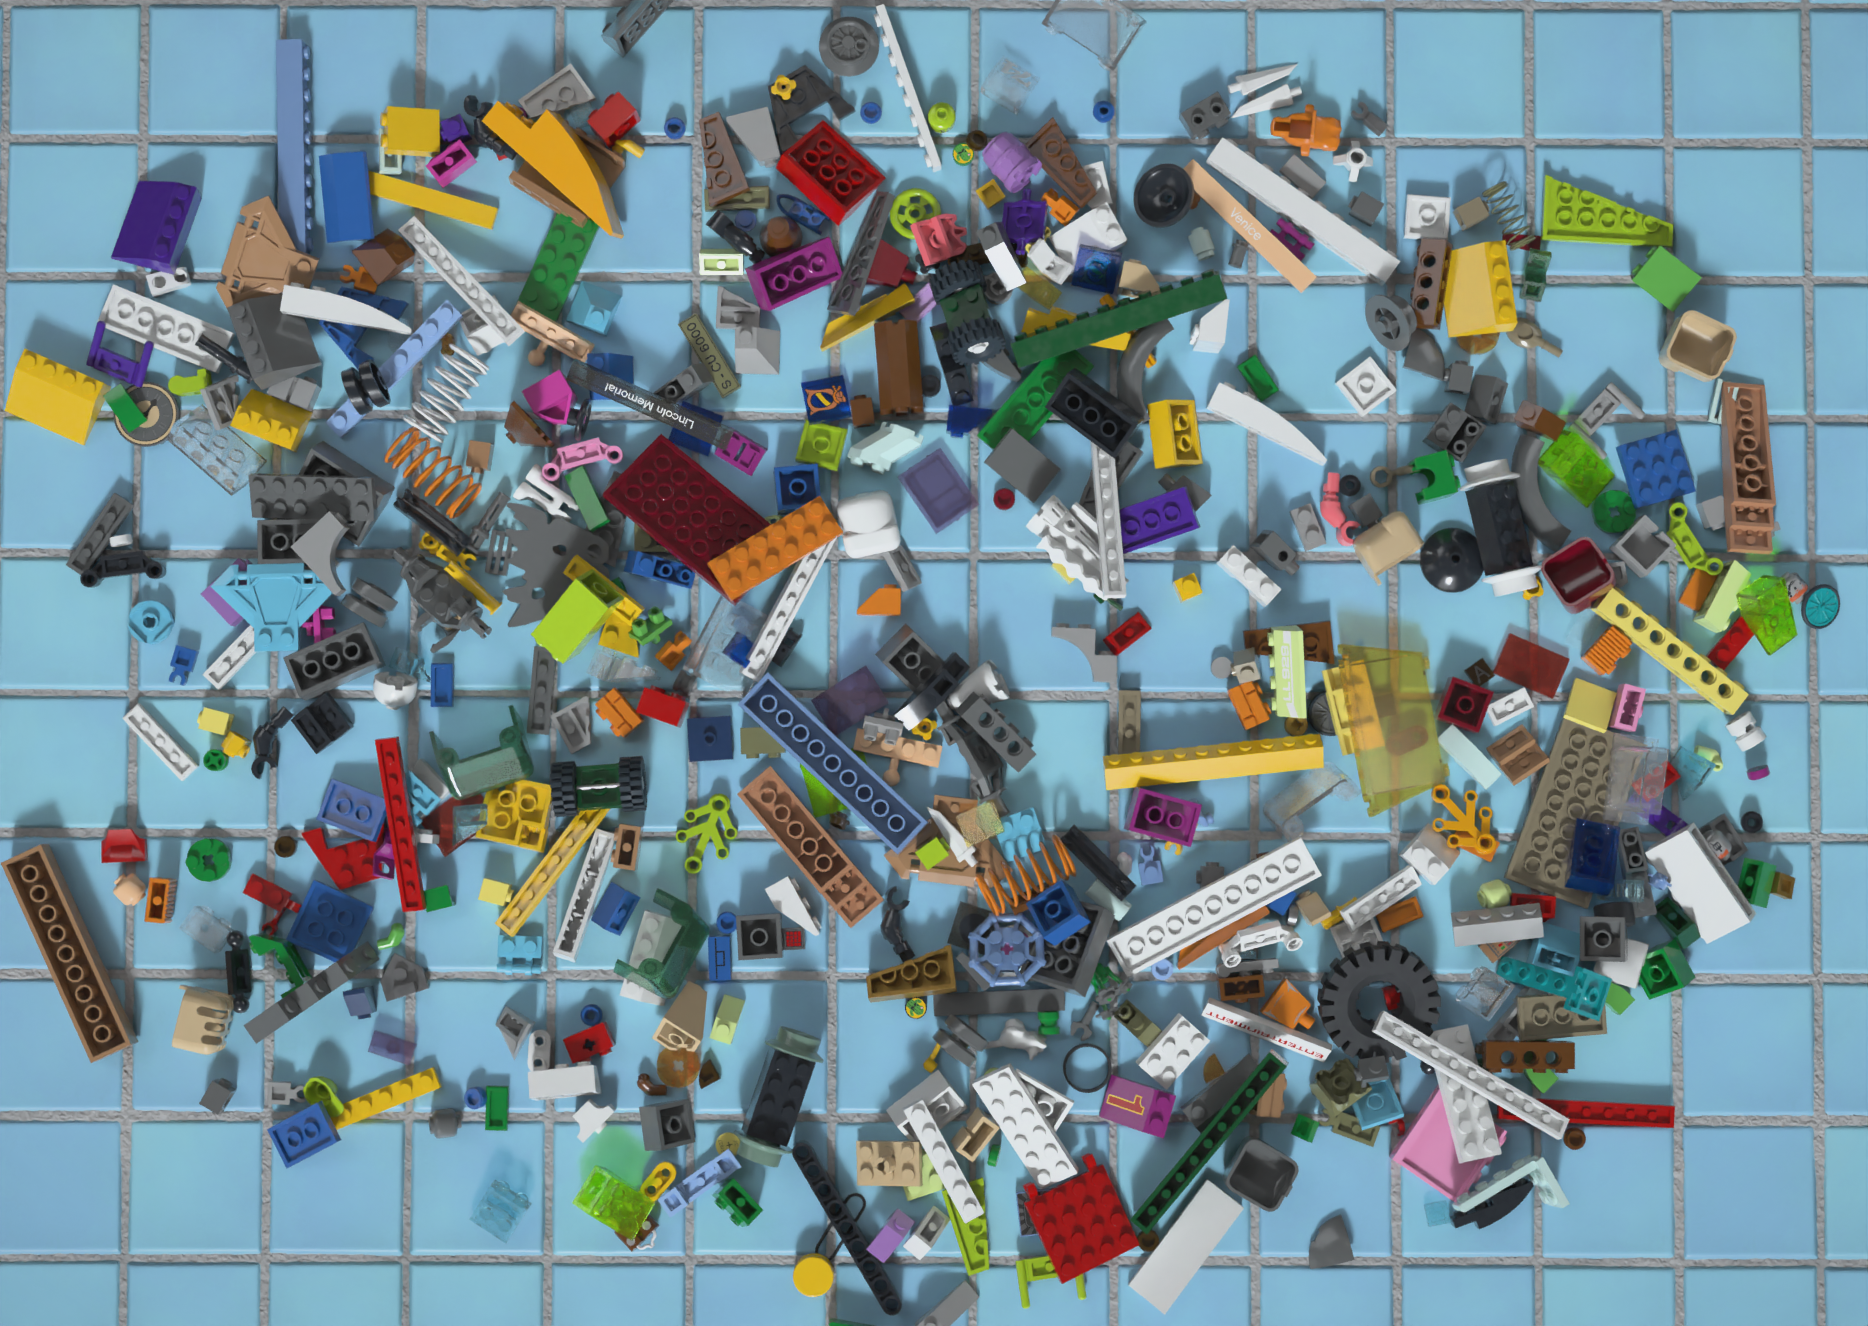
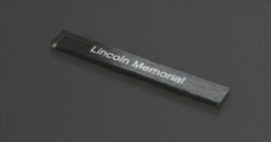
M574 359L566 380L725 451L728 448L734 429L578 359Z

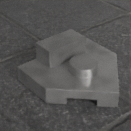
M394 953L380 980L387 1002L430 988L424 968L397 953Z

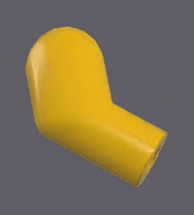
M616 140L614 142L615 145L612 147V151L615 150L620 154L624 150L629 151L638 158L645 151L644 148L632 140Z

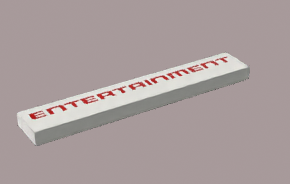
M1210 997L1201 1014L1204 1017L1323 1063L1332 1050V1044Z

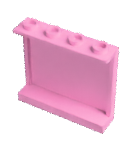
M1439 1084L1389 1155L1391 1159L1453 1202H1457L1456 1198L1461 1194L1470 1193L1468 1189L1472 1183L1476 1184L1482 1175L1481 1170L1485 1165L1488 1166L1494 1158L1492 1156L1459 1164ZM1494 1123L1501 1147L1507 1138L1505 1136L1507 1131Z

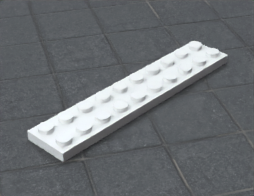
M1301 836L1115 933L1107 938V942L1126 976H1132L1322 875Z

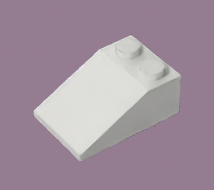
M1107 202L1087 212L1049 237L1059 258L1074 267L1069 275L1085 267V262L1093 254V249L1104 252L1106 256L1127 243V238Z

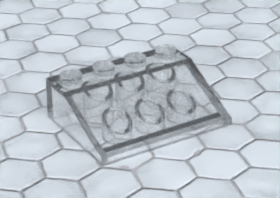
M720 595L683 670L742 700L750 692L755 681L740 673L739 670L769 615L741 600L734 606L725 597Z

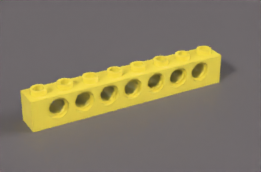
M1612 588L1597 599L1591 607L1592 611L1610 625L1618 628L1633 643L1724 714L1734 715L1749 695L1744 691L1745 687L1741 683L1727 678L1728 674L1723 669L1713 667L1710 664L1711 660L1703 654L1698 655L1693 651L1694 647L1684 640L1681 642L1676 638L1677 634L1668 627L1663 628L1658 624L1660 622L1659 619L1652 614L1647 615L1642 611L1643 607L1633 600L1630 602L1624 597L1626 594L1619 588ZM1618 604L1622 605L1623 607V613L1621 616H1619L1616 613V607ZM1636 617L1640 620V627L1638 629L1633 626V620ZM1652 631L1657 633V640L1655 642H1652L1650 639ZM1670 644L1674 647L1672 655H1669L1667 652V647ZM1687 657L1691 660V666L1689 669H1687L1684 665V661ZM1703 671L1708 673V680L1706 682L1701 678ZM1721 684L1725 687L1723 695H1720L1718 691Z

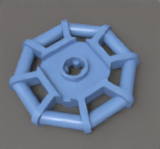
M991 912L968 935L970 939V961L968 965L989 982L991 987L1020 985L1023 987L1046 964L1044 938L1039 929L1024 916L1023 912L1014 915V913L999 914V916ZM998 922H1015V925L1011 928H1000ZM992 925L994 926L995 931L991 932L987 939L981 937ZM1020 925L1024 926L1032 936L1028 938L1019 931ZM1033 942L1036 944L1035 957L1029 955V944ZM978 943L985 945V956L980 958L978 957ZM1005 945L1013 948L1009 955H1005V952L1001 951V948H1004ZM1027 961L1031 962L1032 964L1021 974L1019 971L1021 966ZM986 962L991 964L996 970L995 973L989 972L982 964ZM1003 972H1014L1016 977L999 976Z

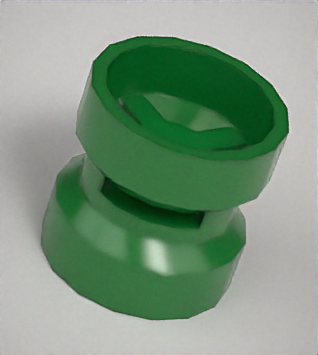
M1059 1011L1037 1012L1041 1023L1038 1027V1034H1060V1027L1057 1025Z

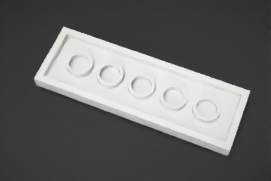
M114 284L98 321L101 320L106 323V329L143 344L146 341H152L154 343L153 348L217 374L223 363L196 346L195 343L203 333L228 351L235 335L230 331Z
M1468 1024L1436 1030L1430 1036L1433 1040L1478 1065ZM1434 1068L1459 1164L1502 1154L1488 1099Z
M1011 1063L973 1080L972 1086L1040 1190L1078 1173V1166Z

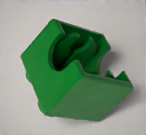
M1447 450L1417 457L1407 464L1409 466L1415 464V467L1412 468L1413 473H1410V475L1421 473L1428 480L1427 488L1421 489L1422 492L1415 493L1418 505L1448 498L1458 492L1460 480L1457 475L1454 476L1452 467H1455L1452 454L1448 455Z

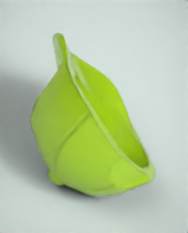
M323 1076L309 1078V1081L303 1087L304 1097L309 1104L314 1105L322 1101L330 1117H337L344 1111L342 1102L336 1096L338 1088L334 1081Z

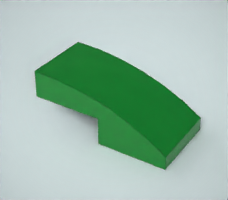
M121 383L103 395L110 408L129 433L148 420Z

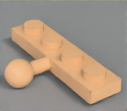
M520 301L517 302L510 314L525 332L541 340L537 349L530 351L528 354V361L532 366H540L544 363V353L549 345L583 365L587 360V353H591L595 344Z
M857 728L853 750L891 758L889 770L883 774V780L891 787L897 785L900 781V775L897 772L899 760L935 768L939 766L943 746L899 737L896 745L893 746L884 743L886 734L878 732L876 741H869L864 739V729Z

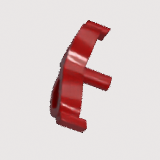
M1403 1118L1388 1122L1389 1124L1397 1122L1399 1132L1397 1137L1405 1134Z

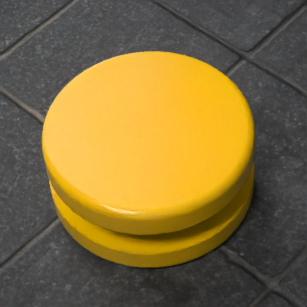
M809 1253L798 1260L793 1271V1282L799 1292L809 1297H818L825 1294L832 1286L834 1267L827 1257L819 1253Z

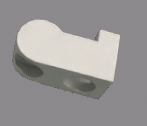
M187 267L177 268L175 275L162 271L146 275L151 294L155 298L162 296L164 293L183 289L191 285Z

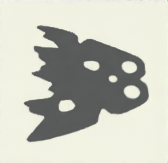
M507 503V507L515 511L513 517L523 522L528 530L506 529V534L511 538V543L518 549L514 552L513 557L506 561L523 569L525 573L522 578L527 581L523 586L502 591L507 595L509 601L520 604L519 609L508 623V627H517L542 620L573 582L563 572L575 555H579L609 579V570L603 565L609 559V546L604 539L561 518L554 519L548 524L547 516L543 511L518 503ZM592 544H597L601 548V554L597 558H592L588 555V547ZM553 546H566L567 553L564 556H560L554 553ZM541 587L545 591L544 597L533 599L532 590Z

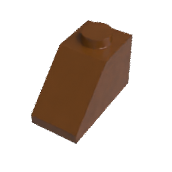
M1526 400L1522 401L1514 417L1517 427L1554 442L1558 441L1566 425L1564 420L1553 413Z

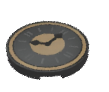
M144 382L143 387H137L133 384L126 388L148 420L129 433L113 412L114 423L120 435L128 442L140 447H152L169 440L177 430L180 421L179 407L174 395L165 387L152 382Z

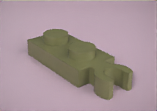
M1325 1108L1322 1109V1112L1328 1114V1119L1326 1121L1318 1119L1319 1124L1322 1126L1333 1125L1331 1132L1371 1147L1374 1146L1381 1126L1377 1125L1362 1130L1357 1117L1341 1112L1336 1117H1330L1329 1112Z

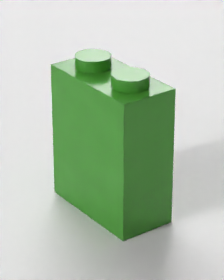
M1658 245L1657 248L1652 246L1645 255L1648 259L1643 265L1639 263L1631 272L1633 275L1631 280L1674 312L1702 277L1661 245Z

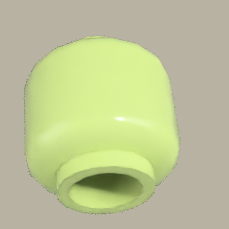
M1500 879L1481 884L1477 892L1480 905L1487 909L1507 906L1512 895L1510 886L1504 884Z

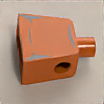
M1285 978L1282 979L1260 1009L1262 1014L1291 1029H1294L1298 1023L1309 1029L1315 1022V1018L1306 1012L1311 1004Z

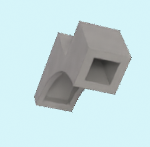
M1722 495L1696 504L1704 529L1712 527V530H1716L1725 526L1724 499ZM1778 521L1774 522L1775 528L1771 531V537L1775 536V531L1781 529Z
M1056 623V627L1051 628V637L1064 639L1082 651L1090 664L1093 682H1116L1117 656H1112L1111 651H1099V655H1095L1096 629H1091L1089 624H1078V628H1069V624Z

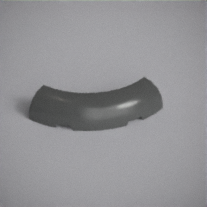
M1168 319L1138 328L1129 340L1126 350L1123 351L1119 363L1116 381L1117 398L1145 418L1142 423L1150 419L1142 397L1143 371L1146 361L1156 344L1166 334L1174 330Z
M1523 434L1520 435L1515 446L1511 472L1519 473L1520 477L1510 481H1513L1523 522L1541 543L1557 552L1568 538L1571 530L1556 520L1546 507L1540 494L1537 466L1545 442Z

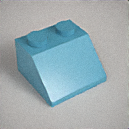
M1033 807L991 821L1006 862L1014 860V855H1017L1018 858L1027 856V848L1032 853L1041 851L1039 842H1043L1047 849Z

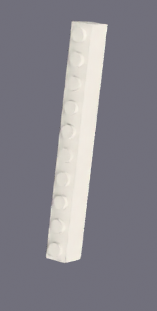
M1222 137L1208 157L1206 164L1379 285H1384L1400 262L1395 253L1390 250H1383L1375 239L1371 237L1366 238L1361 234L1362 231L1354 225L1349 226L1343 222L1344 218L1337 213L1332 214L1326 210L1327 207L1322 202L1310 199L1308 197L1309 194L1301 188L1296 189L1290 185L1291 181L1284 176H1277L1269 165L1265 163L1260 164L1255 160L1256 157L1248 151L1243 152L1237 148L1236 142Z

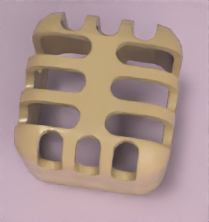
M180 985L179 989L186 991L182 998L173 1034L172 1047L204 1055L221 1051L227 1044L225 1036L230 1032L228 1024L233 1020L231 1015L232 1009H234L233 996L197 986ZM213 1009L226 1011V1013L214 1011Z

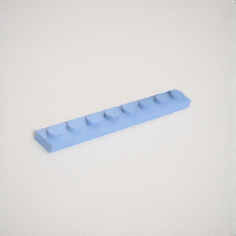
M446 300L379 368L388 391L463 317L450 301ZM348 399L325 423L340 438H344L366 414L360 415L350 399Z

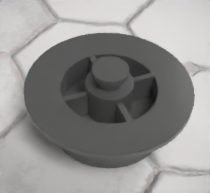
M842 17L832 21L822 32L819 41V52L823 63L832 72L847 77L857 76L866 72L875 63L879 53V41L876 32L866 21L857 17Z
M1375 295L1368 300L1365 307L1366 321L1377 341L1392 351H1401L1406 348L1410 342L1411 334L1414 333L1417 327L1416 316L1410 304L1402 297L1396 295L1390 297Z

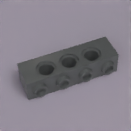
M972 692L955 711L1019 773L1036 755L1031 749L1034 745L1025 736L1021 739L1017 735L1020 731L1011 722L1007 725L1003 721L1006 717L997 708L993 710L989 706L991 701L983 694L978 696L975 692ZM987 712L986 718L980 721V716ZM1001 727L1000 732L994 735L995 729ZM1015 741L1014 746L1008 749L1009 744Z

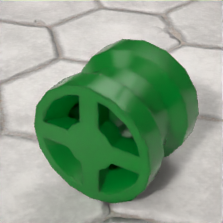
M212 749L204 755L203 763L208 770L222 771L228 766L229 757L222 750Z

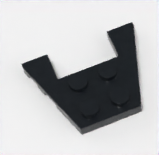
M806 65L785 76L789 80L796 82V88L791 91L790 99L784 100L782 96L774 95L771 92V87L775 85V82L768 86L782 153L798 141L789 124L825 103L829 104L838 121L855 112L851 104H848Z

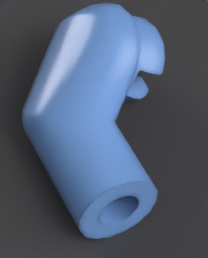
M1196 798L1188 800L1190 802L1199 804ZM1201 810L1198 822L1203 827H1208L1209 824L1214 823V818L1210 812L1204 815Z

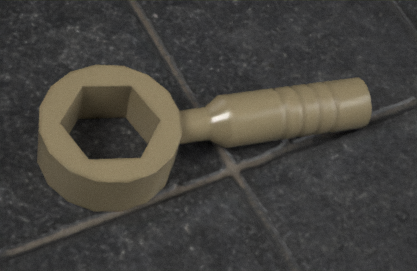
M1415 464L1402 466L1394 471H1390L1385 466H1377L1370 472V481L1375 487H1386L1391 483L1392 476L1413 473L1412 468L1415 467ZM1380 470L1387 474L1386 482L1381 484L1375 480V474Z

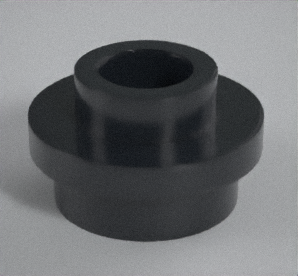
M1345 475L1339 481V490L1345 496H1354L1360 490L1361 483L1354 475ZM1352 482L1354 484L1353 489H1348L1346 483Z
M1749 811L1743 814L1740 824L1744 831L1756 833L1762 828L1763 819L1759 813ZM1750 818L1754 820L1753 826L1748 825Z

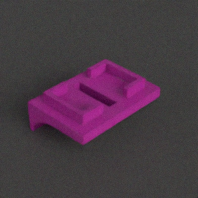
M730 427L714 454L752 476L768 449ZM746 443L747 445L743 450L741 456L739 457L738 461L735 460V457L739 452L742 444Z

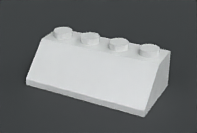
M650 910L644 911L620 996L660 1006L665 1005L689 922Z

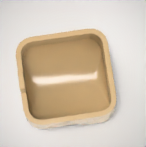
M1690 310L1676 318L1673 322L1658 359L1663 367L1671 371H1680L1700 381L1710 382L1720 376L1725 364L1730 360L1737 335L1730 326L1697 311Z
M1395 511L1358 535L1353 542V548L1371 579H1374L1376 584L1380 586L1382 583L1378 575L1418 551L1423 546L1424 541L1405 513Z

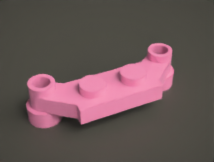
M599 437L557 448V455L551 463L544 465L542 474L547 480L555 481L567 469L604 459L612 464H617L623 459V451L618 446H609L602 443ZM614 453L619 454L616 459H612V455ZM551 470L556 471L554 476L549 475Z

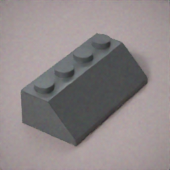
M364 622L283 657L298 696L304 700H309L386 666L380 650Z

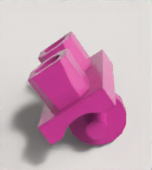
M321 605L313 613V622L311 615L300 628H306L307 636H313L314 628L315 643L335 635L336 629L334 627L325 628L324 620L335 619V609Z

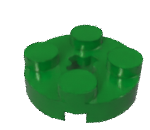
M1609 490L1600 494L1594 500L1591 514L1594 524L1598 529L1612 534L1628 529L1635 520L1637 509L1634 508L1632 499L1628 494L1619 490ZM1610 507H1617L1619 515L1611 517V512L1608 509Z
M204 838L195 842L190 847L185 863L189 872L196 879L212 882L223 878L229 872L232 863L231 852L228 846L221 840ZM212 854L214 856L212 858L214 864L206 865L204 857Z

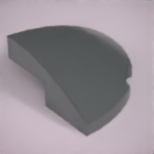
M1416 328L1414 333L1411 334L1402 368L1443 381L1445 366L1442 354L1435 345V341L1428 334Z
M1341 1214L1322 1224L1318 1229L1319 1233L1315 1240L1310 1243L1308 1255L1310 1269L1355 1260Z

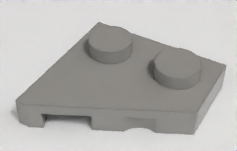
M718 286L716 329L735 330V327L760 328L761 309L745 301L740 296L727 291L722 286Z
M232 375L200 389L215 430H221L231 425L238 404V395H235V382H239L238 375Z
M588 696L579 699L550 716L571 754L591 744L590 701Z

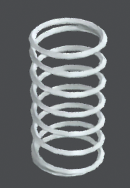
M452 343L449 344L452 350L472 362L479 369L450 355L442 354L447 362L471 381L440 366H435V370L463 393L432 378H428L427 382L455 405L421 390L419 391L420 395L446 416L414 402L412 403L413 408L438 428L408 414L403 417L404 421L440 443H444L443 439L430 430L445 436L449 435L448 430L428 413L449 423H456V418L437 402L454 410L464 411L462 404L445 390L459 397L472 399L471 394L454 379L472 387H479V382L462 367L480 375H487L489 366Z

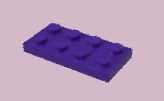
M1186 486L1119 509L1123 554L1200 528Z

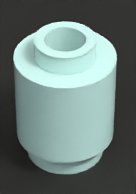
M1203 227L1192 230L1188 239L1194 256L1198 258V261L1213 257L1215 255V247L1209 230H1204Z

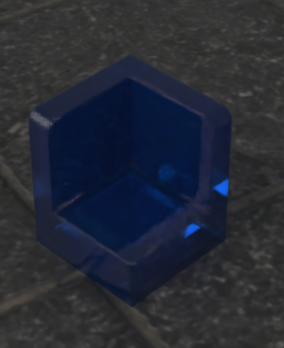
M737 631L722 653L736 664L746 668L751 662L746 658V655L752 648L753 643L747 639V636Z

